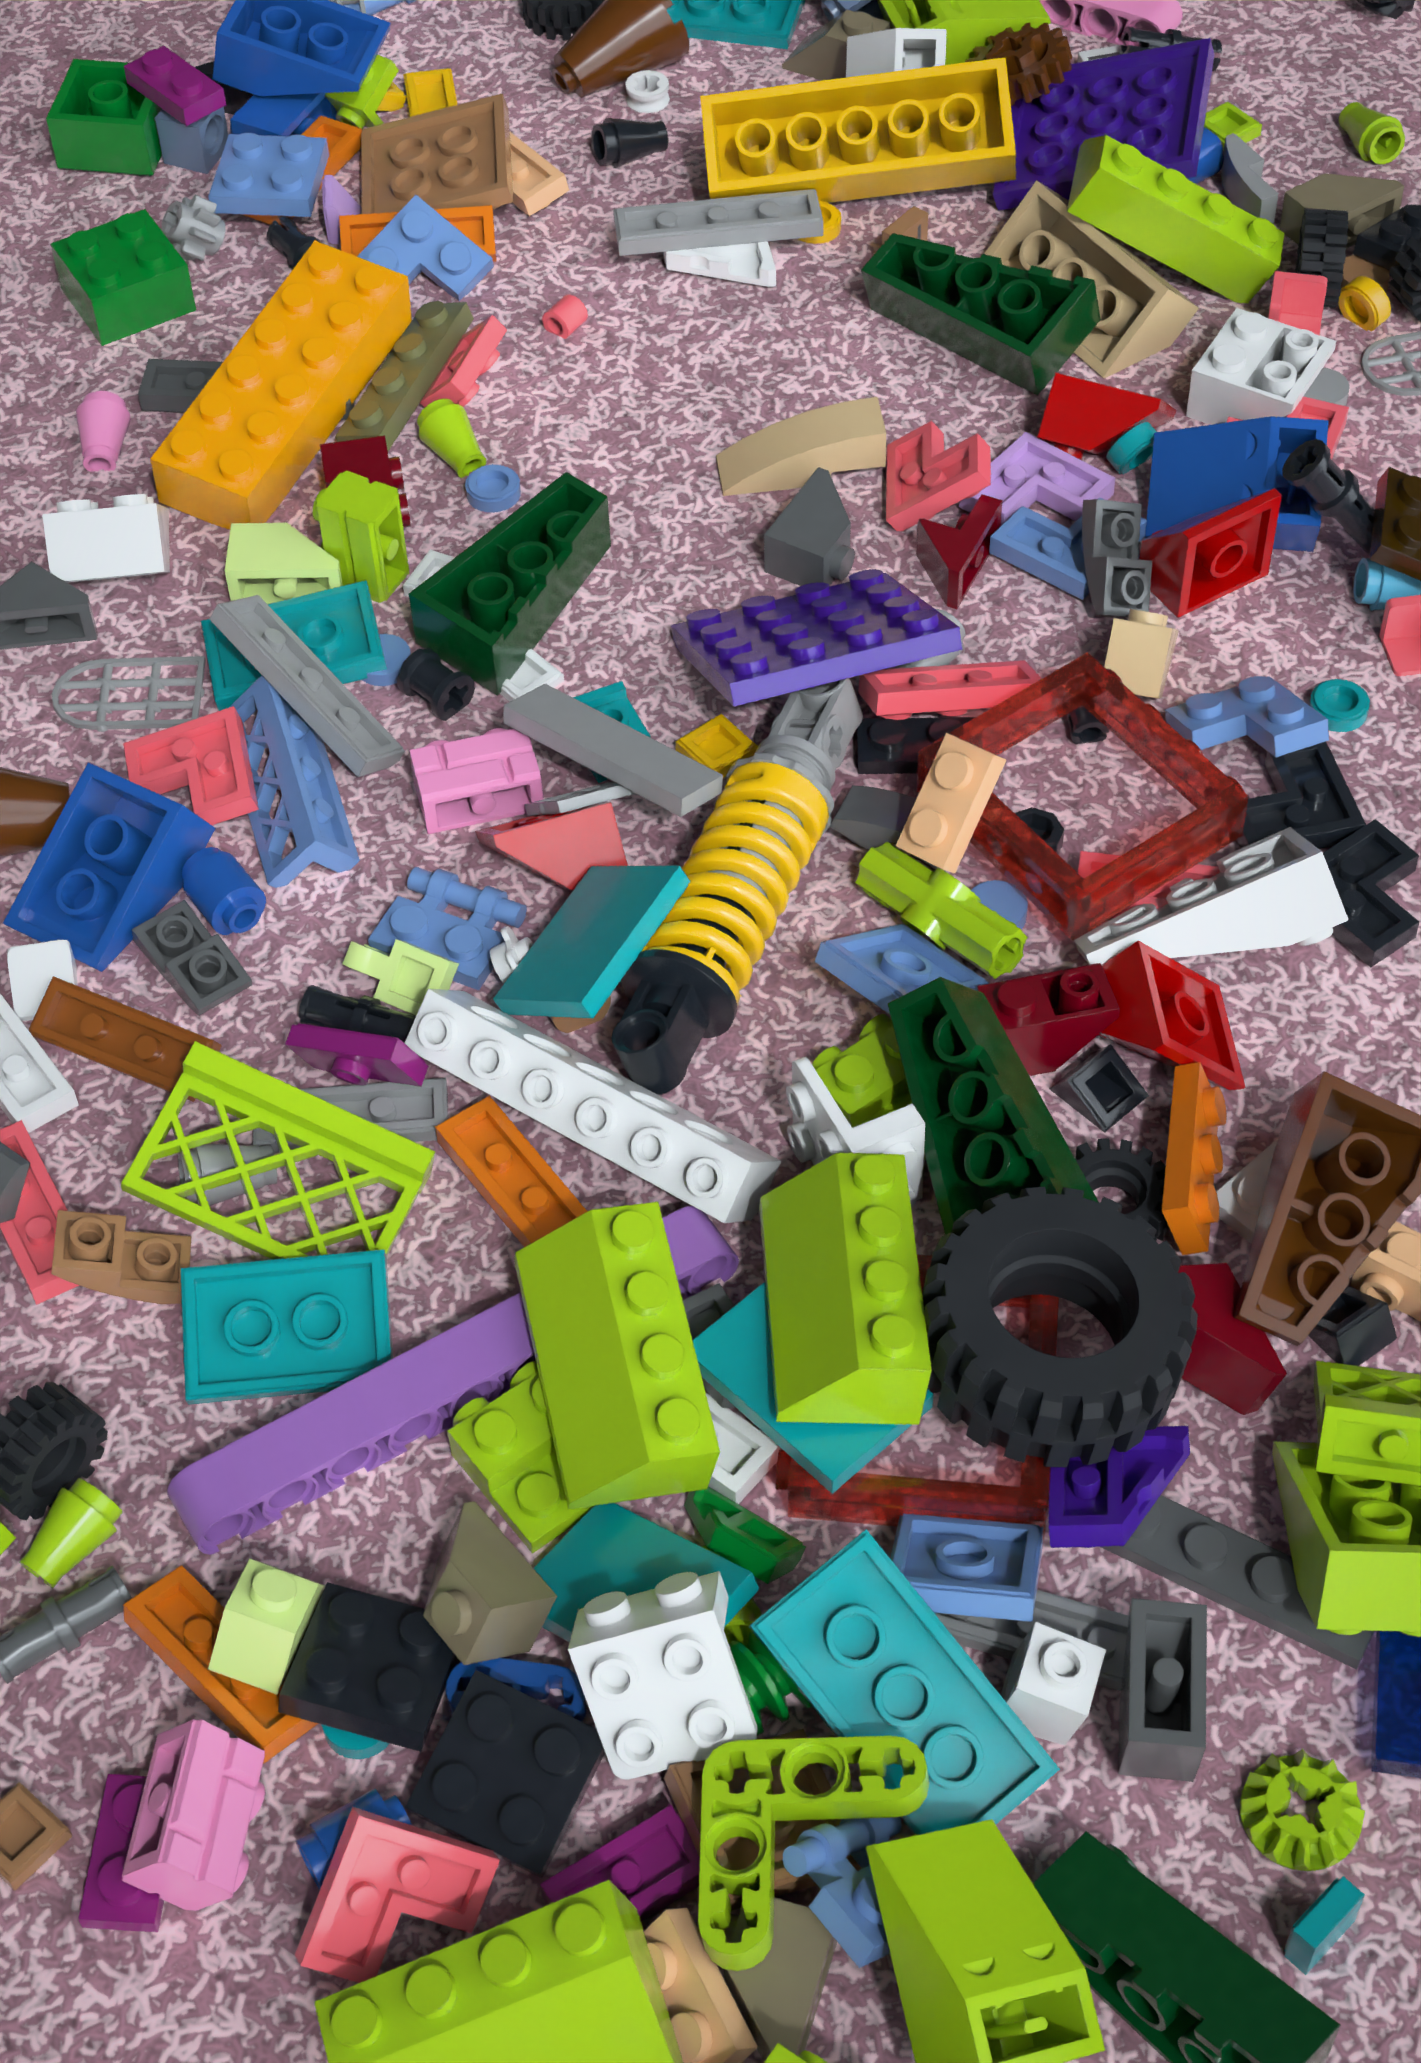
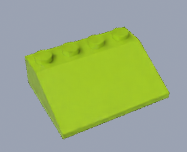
M1274 1441L1272 1458L1297 1588L1316 1629L1329 1630L1341 1635H1355L1362 1630L1400 1631L1410 1636L1421 1637V1486L1316 1472V1442Z
M610 1880L314 2002L328 2063H683L637 1908Z

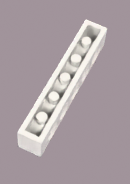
M428 989L405 1041V1044L418 1056L723 1223L751 1221L759 1211L760 1198L768 1192L781 1163L777 1158L465 991Z

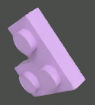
M1025 432L991 462V485L982 489L977 495L959 501V507L971 512L979 497L983 494L1002 500L1001 526L1021 506L1029 508L1035 501L1077 521L1082 516L1083 500L1099 498L1108 500L1114 494L1115 477Z

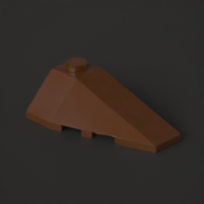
M1325 1071L1294 1093L1274 1149L1234 1315L1235 1319L1295 1346L1303 1343L1349 1285V1280L1369 1254L1376 1250L1389 1234L1388 1230L1407 1206L1413 1204L1421 1194V1115Z

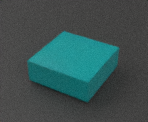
M1344 1876L1341 1879L1336 1878L1293 1924L1284 1948V1957L1302 1973L1307 1975L1355 1922L1365 1894Z

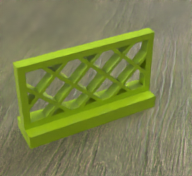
M195 1041L183 1062V1073L125 1175L121 1188L122 1191L272 1260L308 1257L304 1253L316 1250L318 1256L328 1255L326 1246L360 1235L366 1251L385 1250L387 1256L418 1194H421L431 1175L435 1151ZM191 1096L213 1106L221 1126L184 1136L178 1115L187 1098ZM227 1113L239 1118L240 1120L230 1123ZM172 1127L176 1140L163 1143ZM256 1128H261L274 1134L280 1154L245 1164L235 1135ZM226 1138L236 1167L199 1178L189 1149ZM287 1141L300 1147L290 1150ZM180 1152L191 1182L163 1189L143 1178L153 1160ZM318 1155L334 1162L340 1182L305 1192L295 1162ZM286 1166L296 1195L260 1207L250 1177ZM347 1168L361 1175L350 1178ZM241 1180L251 1210L229 1217H224L211 1211L204 1191ZM380 1183L402 1193L393 1212L366 1220L355 1190ZM345 1193L356 1224L320 1234L310 1204ZM195 1194L198 1204L193 1203L185 1199L184 1197ZM301 1208L311 1238L287 1246L273 1240L265 1219ZM256 1222L259 1233L244 1225ZM384 1228L375 1245L370 1232Z
M1316 1361L1314 1396L1318 1440L1315 1453V1471L1421 1486V1374Z

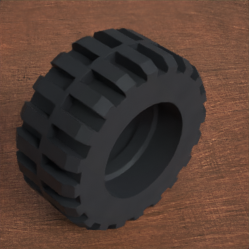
M1045 1187L1021 1189L1020 1196L1016 1199H1011L1008 1193H1003L985 1200L981 1213L976 1208L965 1212L953 1223L951 1233L941 1237L933 1251L930 1268L927 1269L922 1291L932 1369L927 1390L933 1394L940 1392L937 1403L939 1410L953 1424L960 1420L968 1425L966 1436L986 1448L991 1441L1006 1448L1003 1457L1023 1463L1025 1462L1026 1455L1043 1458V1466L1067 1467L1069 1459L1073 1457H1080L1083 1465L1108 1460L1112 1446L1117 1452H1127L1142 1442L1145 1431L1156 1429L1167 1414L1171 1400L1175 1397L1192 1351L1191 1346L1197 1332L1198 1314L1192 1307L1196 1297L1190 1277L1185 1272L1178 1273L1182 1260L1167 1241L1158 1244L1154 1239L1157 1230L1139 1215L1132 1220L1122 1214L1123 1206L1104 1196L1101 1203L1083 1198L1084 1190L1066 1187L1062 1188L1061 1194H1046ZM1024 1295H1050L1063 1298L1081 1306L1094 1315L1106 1328L1115 1346L1102 1353L1088 1357L1064 1358L1048 1355L1026 1346L1012 1336L1001 1324L993 1308L1004 1301Z

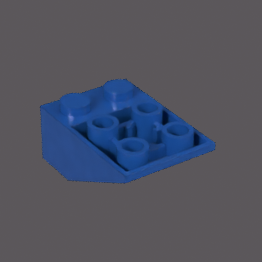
M1270 416L1154 433L1145 539L1159 530H1165L1186 519L1275 488L1282 497L1273 549L1314 552L1321 527V515L1312 508L1311 497L1300 486H1292L1283 477L1282 469L1289 455L1303 443L1319 439L1327 445L1329 420Z

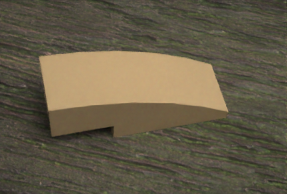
M878 397L846 401L806 411L761 429L716 455V462L723 496L802 488L818 467L828 470L830 476L831 472L886 467V429Z

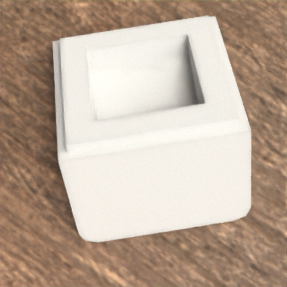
M55 940L8 948L7 961L14 1012L22 1022L34 1019L53 976L78 986L77 965L69 941Z

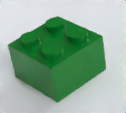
M73 59L46 117L57 168L153 176L162 155L155 117L162 108L127 83L124 66L129 63Z
M146 209L121 215L116 220L88 230L77 231L67 238L50 243L61 290L101 346L196 311L188 264Z

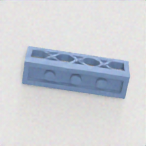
M261 676L230 707L234 706L242 719L243 727L244 722L256 710L258 711L250 735L246 734L244 727L257 802L260 808L257 811L248 813L267 884L274 888L286 886L312 862H316L338 873L351 870L360 859L324 742L274 687ZM268 748L270 754L263 775L260 777L257 770L264 749ZM278 789L281 790L282 797L275 818L271 819L269 812ZM289 832H293L297 847L282 860V853Z

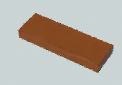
M54 976L28 1029L34 1038L170 1093L183 1073V1062L195 1041L218 1052L222 1047L221 1044L212 1039ZM191 1096L187 1098V1100L194 1102L196 1099Z

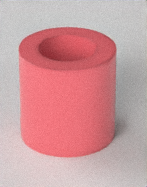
M567 294L544 313L542 322L547 331L566 339L587 320L588 312L580 299L574 295Z

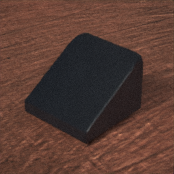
M1111 1044L1089 1055L1049 1088L1104 1133L1149 1096Z
M1349 1286L1345 1288L1308 1335L1336 1363L1360 1366L1397 1339L1388 1304Z

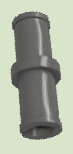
M113 1566L106 1569L105 1573L57 1602L51 1596L39 1603L43 1609L42 1611L0 1635V1674L7 1684L12 1682L16 1676L65 1647L68 1653L81 1646L78 1640L80 1637L124 1611L123 1604L132 1599Z

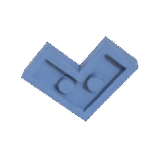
M417 195L401 209L357 256L408 276L409 284L422 271L443 290L459 301L470 293L494 267L491 256Z
M1021 506L990 536V554L1081 600L1090 593L1084 564L1082 516L1070 528H1067L1031 509ZM1141 518L1139 542L1145 537L1147 520Z
M1270 676L1246 678L1239 683V686L1214 694H1196L1188 698L1186 703L1165 709L1167 727L1174 737L1193 752L1247 735L1274 757H1279L1329 740L1328 719Z

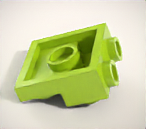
M879 1014L872 1018L862 1029L859 1041L843 1052L836 1046L829 1047L822 1051L812 1063L852 1128L912 1104L892 1019L886 1014Z
M536 1360L519 1369L510 1382L511 1389L489 1403L485 1398L480 1397L466 1403L456 1413L453 1419L454 1427L447 1431L451 1454L532 1554L577 1524L594 1507L568 1509Z

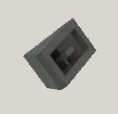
M31 561L0 586V650L98 640V632L88 595Z

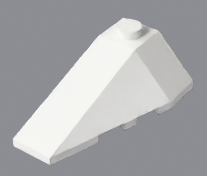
M1289 827L1238 849L1216 861L1220 870L1219 874L1211 878L1195 881L1185 878L1169 887L1171 892L1166 897L1167 905L1158 909L1154 904L1135 906L1074 941L1078 951L1089 965L1104 964L1138 940L1169 958L1283 947L1295 943L1300 946L1311 945L1328 938L1333 933L1332 927L1348 921V917L1323 852Z

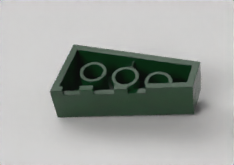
M892 233L861 269L871 310L1037 396L1055 376V372L1057 373L1101 320L1095 280L1076 276L1073 282L1053 277L1052 270L1031 265L1029 271L1002 265V260L999 257L982 254L980 258L956 254L955 247Z
M565 472L409 593L415 642L424 649L431 648L440 656L441 660L458 671L465 672L475 682L498 696L501 693L504 681L507 678L510 680L525 661L527 651L535 648L611 547L608 496L568 472Z
M939 977L888 1003L912 1104L925 1122L924 1152L945 1235L951 1233L953 1223L968 1210L976 1208L981 1213L985 1200L1003 1193H1008L1011 1199L1019 1198L1021 1189L1045 1187L1046 1194H1061L1064 1187L1084 1190L1083 1198L1099 1202L984 993Z
M1085 1831L1033 1883L1084 1965L1090 1989L1169 2063H1326L1341 2025L1138 1871L1131 1859L1116 1846L1111 1844L1104 1845Z

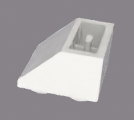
M894 28L847 37L846 78L945 65L947 29Z
M1236 308L1192 369L1186 417L1213 425L1226 423L1228 417L1248 420L1270 416L1284 417L1291 414L1334 352L1336 341L1314 334L1306 329H1299L1266 318L1258 313Z
M147 494L113 497L114 507L99 509L98 502H91V500L57 502V513L42 514L50 573L67 583L170 573L169 508L154 503L153 497H147Z

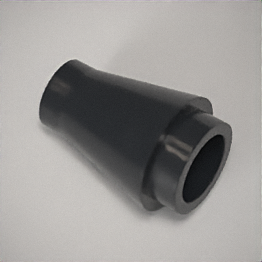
M605 118L602 124H596L592 129L591 144L593 154L599 165L612 164L614 168H617L653 153L666 151L668 147L666 126L662 121L646 122Z

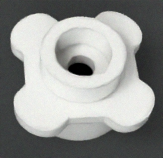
M509 926L501 929L504 942L490 949L492 964L503 984L534 944L528 937L519 941Z

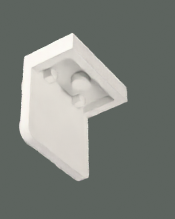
M802 1057L793 1061L792 1085L786 1087L787 1099L793 1112V1124L787 1127V1135L791 1148L798 1160L803 1163L811 1159L812 1163L816 1165L835 1153L905 1155L912 1208L916 1201L923 1196L925 1122L915 1106L910 1104L852 1128L809 1059Z
M720 1571L699 1577L693 1572L675 1574L661 1581L655 1589L626 1596L624 1592H609L592 1599L584 1608L578 1609L568 1651L612 1772L620 1779L629 1780L668 1769L669 1765L683 1761L705 1760L714 1749L727 1742L756 1740L757 1724L724 1633L729 1597Z

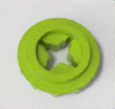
M1303 1748L1294 1755L1277 1757L1272 1753L1264 1764L1254 1772L1249 1773L1240 1799L1241 1821L1252 1844L1265 1857L1276 1864L1299 1871L1326 1869L1343 1860L1353 1850L1361 1834L1365 1810H1362L1357 1795L1356 1781L1349 1782L1338 1771L1334 1758L1321 1761L1309 1757ZM1289 1786L1304 1801L1314 1798L1319 1801L1325 1798L1324 1802L1317 1807L1314 1816L1317 1828H1315L1313 1823H1308L1302 1814H1296L1291 1817L1287 1814L1281 1816V1813L1288 1809L1291 1800Z

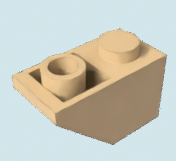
M1130 609L1128 620L1113 619L1100 688L1157 699L1162 698L1179 633L1178 629L1166 627L1168 616Z

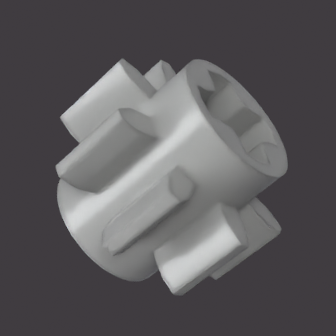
M194 195L192 200L184 197L182 203L179 201L173 202L168 207L162 221V232L186 261L195 258L203 261L205 255L213 256L221 247L225 236V223L221 220L220 216L214 214L217 204L197 195Z

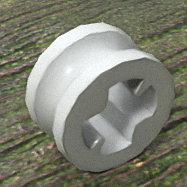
M644 70L633 73L627 78L625 83L628 94L626 101L632 110L641 113H654L668 105L670 101L668 94L669 81L664 74L658 71Z

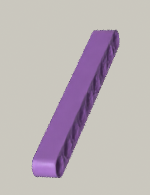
M687 1206L662 1218L682 1300L701 1292V1287L718 1278L725 1282L733 1276L738 1268L739 1259L705 1212L694 1206ZM521 1292L182 1469L171 1480L167 1488V1495L198 1549L202 1553L210 1555L219 1552L217 1545L237 1534L243 1539L282 1518L283 1516L280 1513L282 1510L301 1500L307 1505L346 1484L343 1480L344 1477L363 1467L369 1472L406 1452V1444L425 1434L428 1439H431L453 1427V1419L456 1413L469 1401L483 1397L490 1403L511 1389L510 1382L517 1371L524 1365L536 1360Z

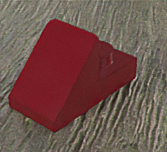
M981 494L970 514L963 513L955 528L927 519L918 520L916 556L947 607L958 609L989 557L990 536L1001 527L1002 500Z

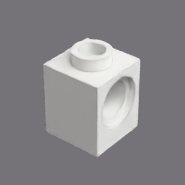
M1035 1622L1012 1656L1001 1696L1034 1737L1066 1745L1088 1717L1106 1649Z

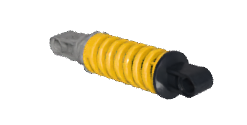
M850 678L791 692L781 713L774 719L768 738L759 744L754 756L738 759L732 764L726 775L728 779L724 786L725 789L718 796L713 812L703 825L701 835L692 845L689 858L681 866L691 882L621 979L624 993L630 1003L621 1020L613 1029L612 1043L629 1079L657 1095L673 1090L682 1082L686 1075L687 1067L702 1038L720 1036L731 1027L736 1017L737 1006L741 997L739 991L749 984L753 972L752 966L761 959L764 953L765 941L773 935L777 924V917L785 911L789 893L799 883L800 871L808 864L817 842L832 822L831 812L834 808V801L830 790L835 782V770L842 764L847 746L863 719V714Z

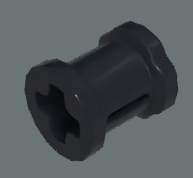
M431 648L417 649L410 654L403 662L397 678L398 688L407 696L417 695L431 705L433 714L443 721H447L467 706L473 698L475 690L474 680L468 674L450 670L441 663L440 656Z

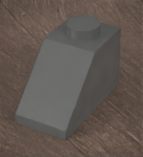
M818 467L764 534V572L799 586L816 582L828 583L830 586L835 579L842 581L848 576L855 558V550L850 548L851 522L828 470Z
M1131 1598L1120 1696L1118 1775L1194 1782L1206 1749L1207 1605Z

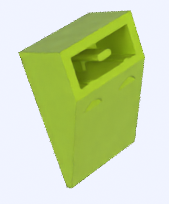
M877 0L883 19L891 22V29H947L945 65L965 63L967 59L975 57L973 53L975 47L988 46L987 38L995 36L1006 28L1011 27L1016 32L1020 31L1025 23H1030L1033 28H1037L1043 23L1051 24L1050 17L1039 0Z
M992 1819L866 1846L915 2063H1063L1106 2051L1085 1967Z

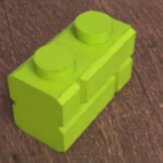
M350 471L339 473L327 488L322 489L318 493L313 505V517L320 524L321 548L339 561L343 586L367 580L372 601L378 603L387 601L410 573L398 488L378 481L369 483V478Z

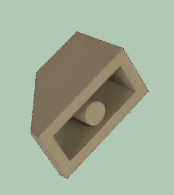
M846 10L804 38L782 64V69L822 81L846 78L847 37L891 29V22L871 17L865 12Z
M1324 173L1285 192L1279 230L1283 231L1296 244H1299L1300 228L1305 208L1348 211L1347 249L1356 244L1358 234L1400 209L1404 185L1397 180Z
M473 1501L463 1504L440 1552L423 1616L463 1665L530 1652L557 1595L479 1505Z
M775 1897L774 1937L771 1950L764 1960L746 1970L733 1971L724 1969L725 1983L758 2046L757 2050L764 2062L777 2043L797 2056L802 2050H805L837 1945L835 1938L810 1908ZM743 1906L739 1916L731 1913L730 1925L728 1928L723 1929L728 1943L741 1942L743 1930L750 1928L746 1922Z

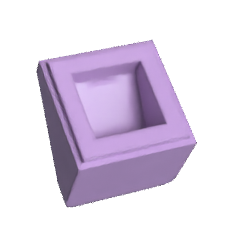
M324 175V179H322V198L328 243L341 244L339 216L362 214V207L332 175Z

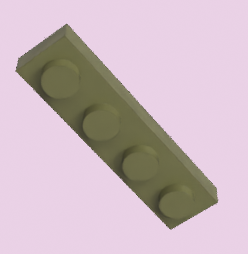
M432 301L423 304L417 310L415 317L401 338L395 343L393 350L379 371L373 376L371 383L355 407L352 408L348 418L336 434L337 442L385 435L387 450H390L456 345L474 320L467 302L443 303L441 301Z

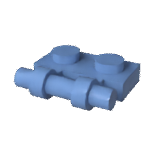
M419 867L413 868L408 877L407 887L409 890L425 896L420 903L397 896L368 938L369 946L390 954L396 939L406 941L459 963L453 981L480 990L494 968L490 958V949L504 942L501 932L493 930V927L499 921L519 928L526 916V905L509 900L507 892L491 886H486L481 890L459 882L458 875L440 868L434 873ZM448 904L474 913L467 921L445 913L444 910Z
M901 1817L841 1819L840 1824L835 1827L827 1823L819 1824L802 1832L797 1842L788 1846L783 1852V1864L788 1873L795 1877L809 1874L821 1889L809 1908L859 1968L890 1954L866 1846L888 1842L890 1837L898 1834L902 1825ZM851 1855L862 1869L857 1871L847 1860V1856Z

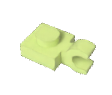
M398 939L395 940L390 954L372 946L361 945L351 941L343 961V965L380 980L373 998L416 1016L428 989H450L459 965L457 962Z

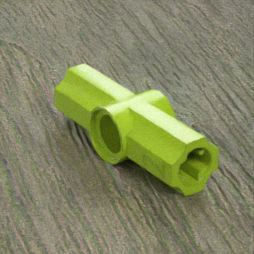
M885 842L877 848L871 847L860 861L859 875L855 883L868 896L900 915L901 921L919 935H926L931 938L935 946L942 951L946 947L995 980L1004 973H1011L1024 956L1023 948L1028 938L1024 932L1013 922L1006 920L998 915L996 911H992L983 905L980 898L944 870L937 868L935 872L931 871L889 842Z

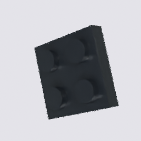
M327 1582L281 1689L278 1712L422 1752L446 1688L447 1679L453 1669L457 1656L423 1616L424 1608Z
M475 1670L405 1808L410 1813L473 1845L492 1850L498 1857L543 1878L597 1771L605 1750L596 1728Z

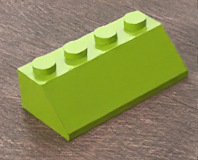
M1107 135L1085 139L1081 144L1067 212L1236 303L1248 304L1279 268L1284 232L1277 229L1267 219L1257 218L1233 205L1225 196L1211 193L1188 180L1181 172L1175 169H1168L1142 155L1132 145L1122 144Z
M835 1153L760 1198L759 1209L776 1422L919 1425L932 1369L905 1155Z
M650 1202L589 1210L515 1252V1267L568 1509L707 1489L720 1454V1449L659 1203Z

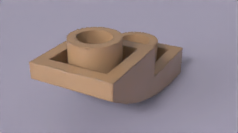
M58 1210L52 1275L82 1287L113 1296L156 1304H182L181 1268H190L192 1236L125 1231L126 1216Z

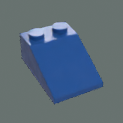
M235 0L217 32L213 80L257 96L359 91L390 31L391 22L329 0Z
M88 762L2 924L41 943L67 940L70 942L74 959L103 972L133 940L132 929L156 916L183 887L184 881L182 880L181 872L185 862L194 853L206 848L216 828L182 804Z

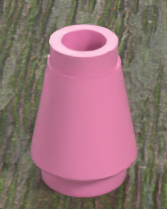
M108 391L91 392L84 397L83 402L76 410L83 465L88 471H99L101 469L104 471H114L130 422V413L120 396Z

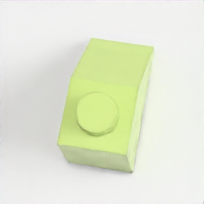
M231 523L224 570L231 601L259 595L267 604L343 586L339 561L290 524Z
M249 1559L224 1608L208 1670L278 1695L326 1585L266 1563Z

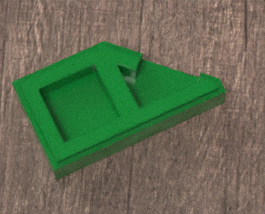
M708 1486L704 1490L691 1491L686 1498L684 1507L707 1548L751 1571L753 1576L766 1584L793 1571L801 1560L806 1549L803 1542Z

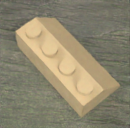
M1036 180L984 254L1001 258L1002 265L1029 271L1031 265L1052 270V275L1056 278L1074 282L1075 277L1080 276L1095 280L1101 320L1074 353L1104 379L1170 347L1199 307L1110 234L1067 212L1069 200Z

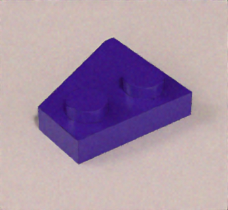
M1159 1426L1156 1429L1147 1430L1142 1442L1127 1452H1117L1112 1446L1108 1460L1083 1465L1080 1457H1073L1069 1459L1067 1467H1050L1048 1518L1050 1547L1092 1548L1124 1546L1189 1457V1427Z

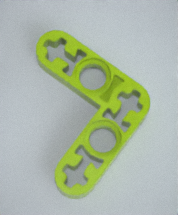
M897 1736L736 1740L724 1743L711 1752L705 1761L702 1773L698 1923L704 1949L712 1962L727 1970H746L763 1961L771 1950L774 1937L775 1821L896 1818L911 1814L920 1808L927 1797L929 1789L925 1756L915 1743ZM823 1763L836 1771L838 1774L837 1781L830 1790L823 1794L811 1795L802 1792L794 1784L796 1775L808 1764ZM848 1764H859L861 1774L859 1776L860 1792H851L852 1782ZM898 1764L901 1765L904 1775L900 1781V1788L893 1790L885 1789L883 1777L886 1775L887 1765ZM772 1766H780L783 1794H773L771 1782L774 1781ZM740 1768L748 1769L751 1780L746 1781L744 1792L738 1794L730 1793L728 1782L732 1781L734 1770ZM735 1837L749 1838L760 1848L758 1857L752 1865L737 1871L728 1870L719 1865L716 1861V1855L724 1842ZM728 1894L742 1895V1906L747 1925L750 1927L743 1930L741 1942L728 1943L723 1930L728 1928L731 1922V1903Z

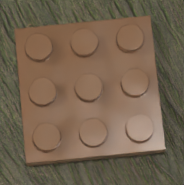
M503 93L362 129V214L400 212L415 195L433 209L492 205L494 210L501 205L513 203L509 109Z

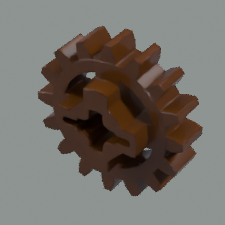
M1025 23L1020 31L1014 32L1009 27L995 36H989L987 38L989 45L986 47H975L973 49L975 57L965 61L966 63L1006 57L1010 103L1012 107L1018 99L1023 98V101L1027 104L1042 94H1049V85L1051 83H1063L1065 81L1063 73L1072 70L1070 60L1073 57L1067 36H1063L1061 28L1057 27L1050 30L1048 23H1043L1037 28H1033L1030 23Z

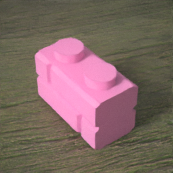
M496 728L480 736L451 742L437 740L427 744L425 747L409 750L414 785L427 834L527 814L525 804L543 800L540 770L530 737L515 729Z
M193 1719L158 1734L122 1873V1881L145 1892L160 1894V1899L184 1910L197 1911L232 1898L233 1893L241 1886L248 1871L249 1858L243 1852L249 1822L260 1810L265 1796L264 1785L259 1781L265 1751L240 1738H229L228 1732L204 1720Z

